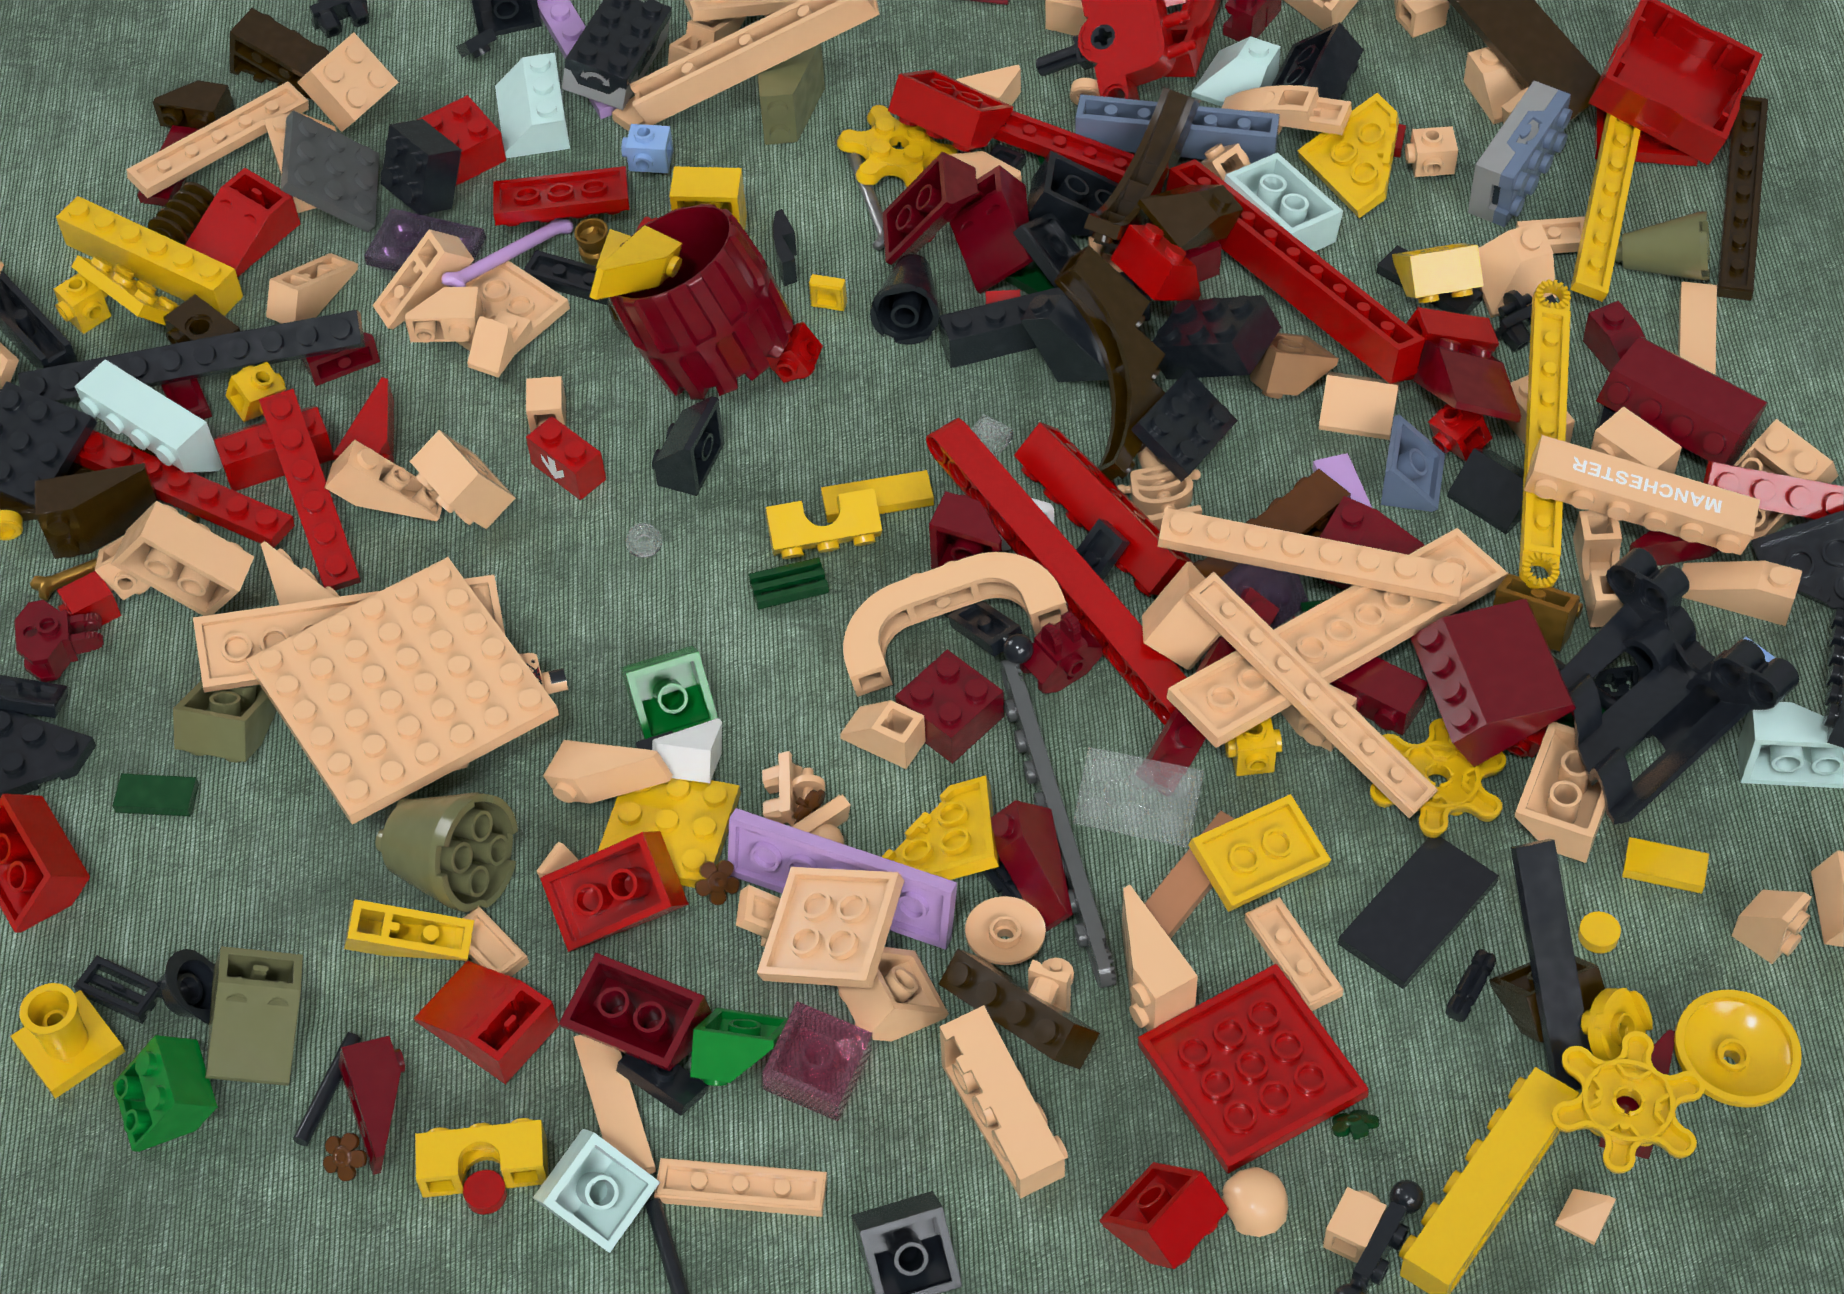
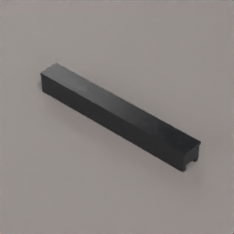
M1 271L0 330L36 369L78 362L71 343L13 281Z

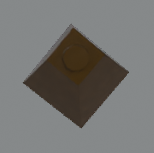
M1189 184L1141 198L1137 203L1152 223L1164 232L1163 236L1171 244L1181 247L1184 251L1227 238L1244 210L1224 185Z

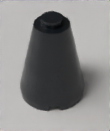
M908 254L898 260L874 297L870 309L871 322L876 331L883 337L885 333L894 338V342L910 345L927 340L931 336L932 331L938 326L940 320V308L930 265L924 257L917 254Z

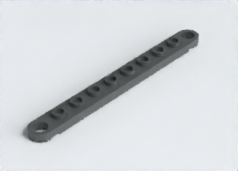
M1008 659L1000 661L1001 676L1008 698L1004 700L1008 722L1015 721L1017 730L1014 731L1015 745L1018 753H1025L1027 761L1023 762L1025 777L1028 784L1034 783L1037 793H1033L1034 805L1052 810L1072 912L1075 913L1078 924H1074V933L1078 947L1086 948L1098 987L1104 988L1116 985L1115 966H1110L1113 963L1109 947L1106 946L1104 929L1025 681L1021 680L1023 677L1019 676L1021 674L1020 665L1012 663Z

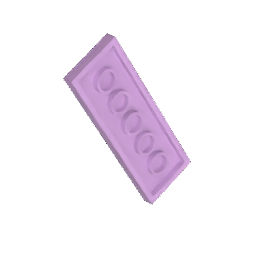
M737 808L730 816L728 861L734 866V871L730 876L783 893L791 867L899 872L904 879V884L890 931L946 950L952 939L957 882Z

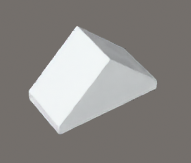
M717 718L652 740V750L659 753L673 774L672 778L710 783L722 751V721Z

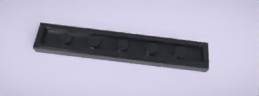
M1545 839L1513 846L1510 849L1549 1074L1572 1089L1579 1090L1582 1089V1086L1565 1071L1562 1065V1055L1571 1046H1582L1590 1052L1591 1048L1588 1035L1584 1034L1581 1028L1584 1007L1555 840Z

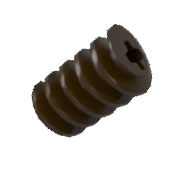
M187 182L183 185L181 191H178L173 196V199L169 200L164 205V208L159 210L156 217H153L148 222V229L185 245L215 196L203 185Z

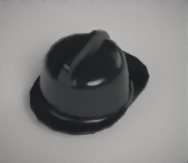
M183 949L175 952L167 961L165 974L157 982V986L161 990V997L167 1008L178 1016H195L209 1025L215 964L195 950Z

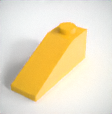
M644 225L597 267L590 298L599 300L659 287L667 278H673L677 274L682 263V258L678 257L682 243Z
M355 899L350 913L344 949L381 956L467 961L474 920Z

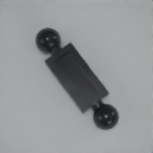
M984 601L942 614L949 618L953 629L994 657L1004 652L1005 657L1010 662L1022 664L1027 662L1033 654V643L1029 637L1022 633L1021 626Z
M1401 1180L1393 1185L1389 1195L1391 1203L1356 1264L1350 1283L1339 1286L1333 1294H1367L1372 1283L1380 1286L1390 1266V1262L1385 1259L1391 1248L1399 1251L1408 1234L1409 1227L1404 1225L1405 1217L1407 1214L1417 1212L1423 1205L1424 1193L1416 1182Z

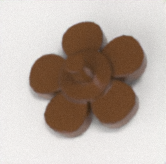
M822 789L818 792L812 790L807 794L805 800L799 797L796 800V804L799 807L793 816L796 819L794 824L819 809L825 799L826 792Z
M721 860L717 866L710 861L704 862L699 868V873L706 879H699L695 883L696 893L700 896H707L709 894V901L714 905L723 904L726 901L725 892L734 894L739 889V880L730 876L734 871L733 864L727 860Z
M346 1133L342 1138L331 1136L325 1143L326 1151L332 1155L324 1158L323 1166L328 1173L337 1172L339 1179L342 1181L353 1180L356 1176L355 1168L364 1167L367 1163L366 1152L355 1150L360 1142L356 1134Z

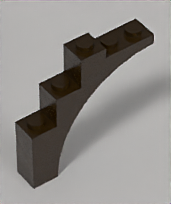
M1163 87L1149 125L1124 176L1104 205L1087 217L1084 228L1093 231L1091 237L1094 238L1093 242L1102 245L1101 252L1113 255L1128 226L1143 224L1146 214L1137 203L1141 198L1161 193L1165 179L1169 175V169L1178 164L1201 100Z
M1088 245L1068 259L1054 282L1074 303L1089 325L1100 348L1108 374L1112 407L1111 429L1106 450L1098 469L1110 480L1117 477L1122 479L1134 468L1135 462L1133 459L1136 454L1146 447L1131 429L1165 393L1154 380L1161 371L1158 366L1166 354L1138 329L1145 320V316L1142 314L1150 301Z

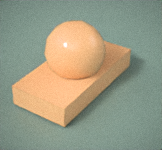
M843 794L841 796L838 795L791 827L844 844V837L837 827L848 820L851 804Z

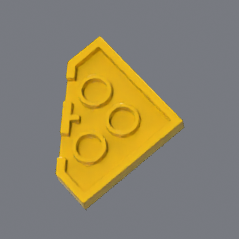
M1376 93L1352 110L1342 135L1322 132L1297 150L1299 158L1358 218H1361L1386 200L1399 125L1398 112Z
M987 776L949 785L939 796L941 799L939 805L930 814L923 812L904 832L906 839L895 851L888 849L882 856L883 858L948 880L999 867L998 853L990 819L994 816L991 785Z

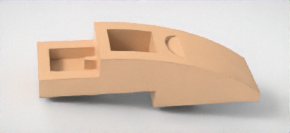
M1293 85L1265 86L1241 91L1226 97L1222 105L1224 109L1280 114L1278 135L1282 127L1342 135L1352 112L1351 101L1319 97L1318 87Z

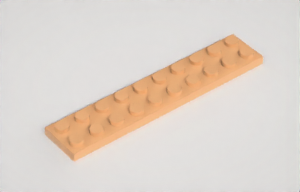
M1456 528L1409 555L1464 565L1460 597L1457 605L1353 585L1277 627L1274 631L1330 684L1414 636L1418 631L1438 619L1453 614L1495 590L1507 576L1508 572L1461 530ZM1237 650L1169 687L1167 699L1215 748L1292 705Z

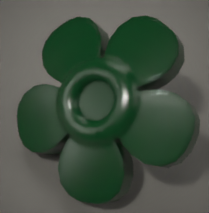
M1362 1109L1353 1110L1350 1114L1341 1113L1332 1118L1333 1135L1344 1137L1351 1133L1354 1140L1368 1136L1369 1129H1375L1380 1125L1377 1116L1368 1115V1111Z

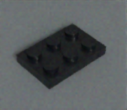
M1188 369L1134 425L1131 431L1182 482L1238 420Z

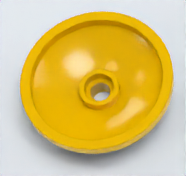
M1718 990L1706 993L1687 1006L1675 1028L1674 1049L1682 1071L1695 1072L1701 1076L1705 1083L1704 1094L1721 1103L1748 1108L1774 1102L1790 1089L1800 1071L1801 1046L1792 1024L1774 1005L1754 994L1739 990ZM1724 1057L1732 1058L1735 1065L1728 1063Z

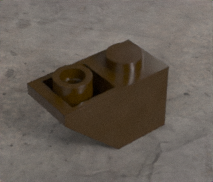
M200 80L158 96L153 101L160 126L169 128L172 125L201 129L235 109L228 85Z

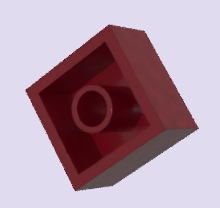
M948 649L895 695L896 703L924 715L925 744L952 764L1004 717V691Z

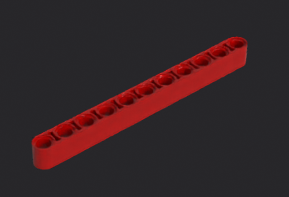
M955 418L927 435L926 444L935 460L965 495L981 502L997 532L1017 555L1032 559L1050 572L1062 591L1068 611L1072 612L1077 617L1079 623L1103 647L1102 654L1165 726L1175 709V706L1167 699L1168 688L1186 679L1187 677L1172 660L1144 644L1142 625L962 419Z

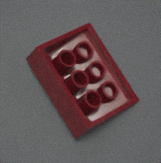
M1527 599L1445 616L1410 637L1451 741L1473 767L1478 766L1577 709Z

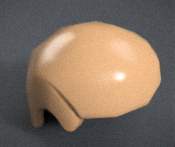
M1252 1167L1238 1171L1225 1182L1222 1190V1200L1229 1209L1225 1214H1228L1239 1233L1262 1237L1275 1233L1286 1222L1289 1207L1287 1193L1283 1183L1274 1173L1259 1167Z

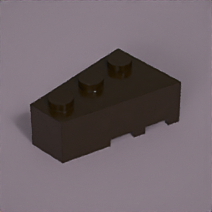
M251 8L230 31V73L239 75L242 71L254 75L253 80L263 83L265 80L278 83L277 86L290 82L305 98L311 99L297 82L330 52L325 47L316 45L304 38L299 32L290 30L278 23L270 15Z

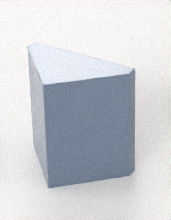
M1400 414L1393 417L1381 505L1433 512L1438 510L1445 453Z

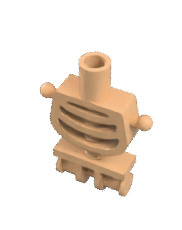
M1147 446L1137 453L1142 469L1130 472L1129 486L1119 484L1117 487L1124 494L1130 493L1131 501L1159 529H1161L1165 508L1202 515L1201 505L1188 507L1193 497L1192 480H1198L1201 477L1198 469H1194L1181 482Z

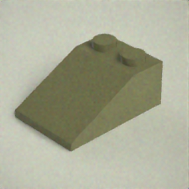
M201 680L173 708L174 749L188 751L196 756L210 755L221 757L229 762H246L262 745L277 710L260 684L204 693Z

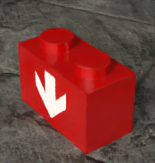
M553 416L526 436L532 465L580 501L606 480L601 452Z

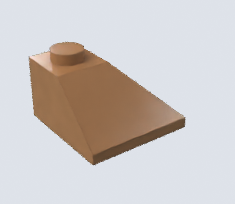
M1278 333L1250 374V379L1262 389V394L1277 399L1282 398L1283 394L1297 396L1337 366L1339 358L1306 335Z

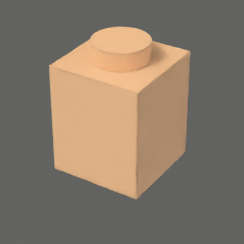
M562 376L526 379V414L530 432L551 416L566 426V396Z
M1347 1187L1326 1228L1323 1248L1358 1263L1385 1214L1387 1205L1381 1203L1372 1193L1362 1190L1355 1191Z

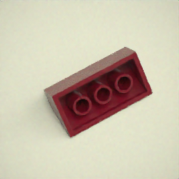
M1638 337L1613 367L1596 399V402L1615 412L1625 407L1683 448L1708 461L1734 465L1737 462L1768 404L1767 401L1643 337Z

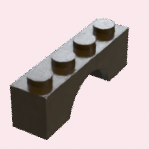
M961 949L956 950L938 985L975 1009L984 1005L993 1021L1052 1060L1079 1070L1081 1069L1100 1034L1098 1031L1073 1015L1028 992L1012 981V976L985 959Z

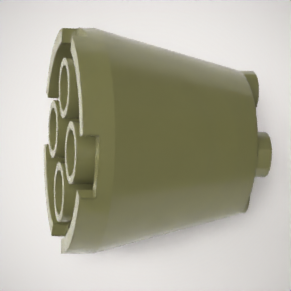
M474 792L418 799L403 798L397 803L396 808L388 817L384 829L378 832L375 845L376 849L382 852L385 866L392 874L448 908L467 913L477 909L478 906L490 907L502 895L509 884L517 862L511 860L513 834L518 832V826L509 805L503 799L494 795Z

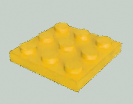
M671 778L666 783L619 795L616 798L598 851L641 832L660 831L681 885L695 888V883L699 879H706L699 873L700 866L706 861L713 862L715 866L719 862L729 831V818L736 809L741 795L740 785L711 780L710 783Z

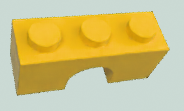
M869 488L838 494L839 516L836 521L827 526H817L811 523L805 516L802 501L766 507L765 515L773 555L781 554L782 559H791L803 556V550L817 548L818 553L838 550L840 548L839 544L853 541L854 546L875 543V537L881 536L882 533L875 489Z
M520 1118L506 1124L476 1123L469 1128L453 1130L439 1127L433 1128L426 1133L415 1134L416 1181L423 1198L462 1194L468 1170L474 1164L486 1160L500 1164L506 1188L542 1185L548 1177L547 1137L541 1120Z

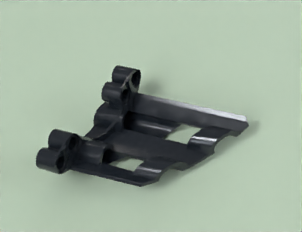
M1633 548L1607 570V582L1624 605L1560 670L1577 708L1571 712L1575 725V745L1591 785L1593 786L1598 781L1601 785L1606 813L1614 825L1631 821L1750 710L1774 708L1799 683V674L1790 662L1782 658H1774L1770 662H1766L1761 648L1750 640L1741 639L1729 650L1720 652L1716 657L1708 652L1697 641L1694 623L1681 606L1682 596L1690 588L1687 576L1682 570L1673 565H1666L1658 569L1654 557L1642 548ZM1623 652H1627L1637 663L1639 682L1602 714L1599 694L1593 679ZM1652 734L1666 751L1632 781L1625 756L1647 736Z

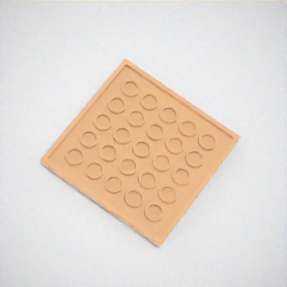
M449 557L246 659L249 669L352 825L559 715L554 701Z

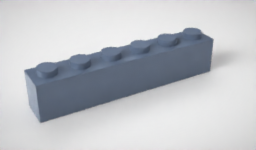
M1080 94L1075 117V133L1126 152L1136 153L1158 102ZM1199 106L1180 157L1206 159L1204 153L1220 143L1223 146L1239 144L1241 149L1247 154L1250 164L1276 153L1280 114Z

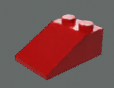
M660 831L641 832L540 878L568 952L655 920L689 905Z

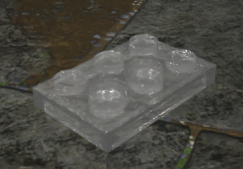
M1088 747L1073 824L1189 848L1188 844L1191 841L1205 771Z

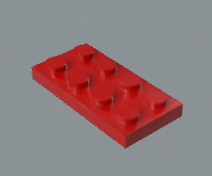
M626 166L493 181V215L495 226H517L523 222L531 221L545 223L565 217L580 219L591 214L600 213L614 215L630 210Z

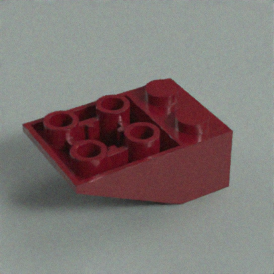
M1000 165L977 179L978 193L971 202H967L950 222L976 291L979 294L1033 261L1032 257L1013 234L1018 227L1029 222L1026 185Z

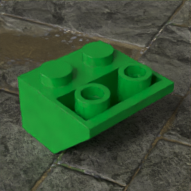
M155 1035L113 1082L114 1094L118 1100L124 1121V1130L127 1133L132 1151L140 1152L196 1131L218 1107L210 1080L205 1078L206 1067L197 1039Z

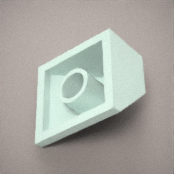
M1250 36L1219 50L1193 89L1192 97L1222 107L1225 98L1253 88L1271 86L1279 71L1281 46Z

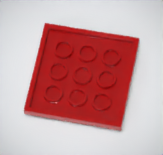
M1277 964L1268 967L1138 1037L1137 1045L1227 1174L1368 1097L1369 1088Z

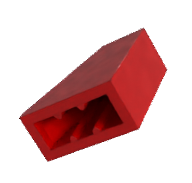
M1418 307L1406 323L1421 335L1425 341L1429 340L1439 343L1442 337L1461 343L1460 348L1471 350L1472 345H1478L1491 349L1493 352L1499 345L1489 318ZM1415 374L1397 382L1413 380Z

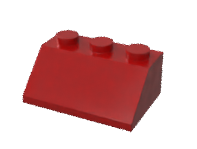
M933 69L899 73L888 108V112L899 116V122L909 126L918 125L926 129L925 133L937 139L946 138L953 142L952 146L965 152H971L975 148L986 147L1013 110V106Z
M313 405L301 409L319 463L334 460L330 440L318 407ZM266 421L213 437L232 490L238 491L285 476Z
M3 794L0 798V908L13 931L21 933L72 906L90 879V875L43 796Z

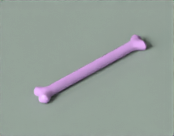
M554 219L540 229L460 271L444 273L442 275V284L448 287H466L467 282L558 234H570L573 231V223L566 219Z

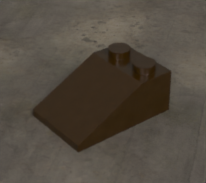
M145 463L35 481V515L55 559L71 558L77 555L93 553L125 535L127 529L156 501L159 502Z

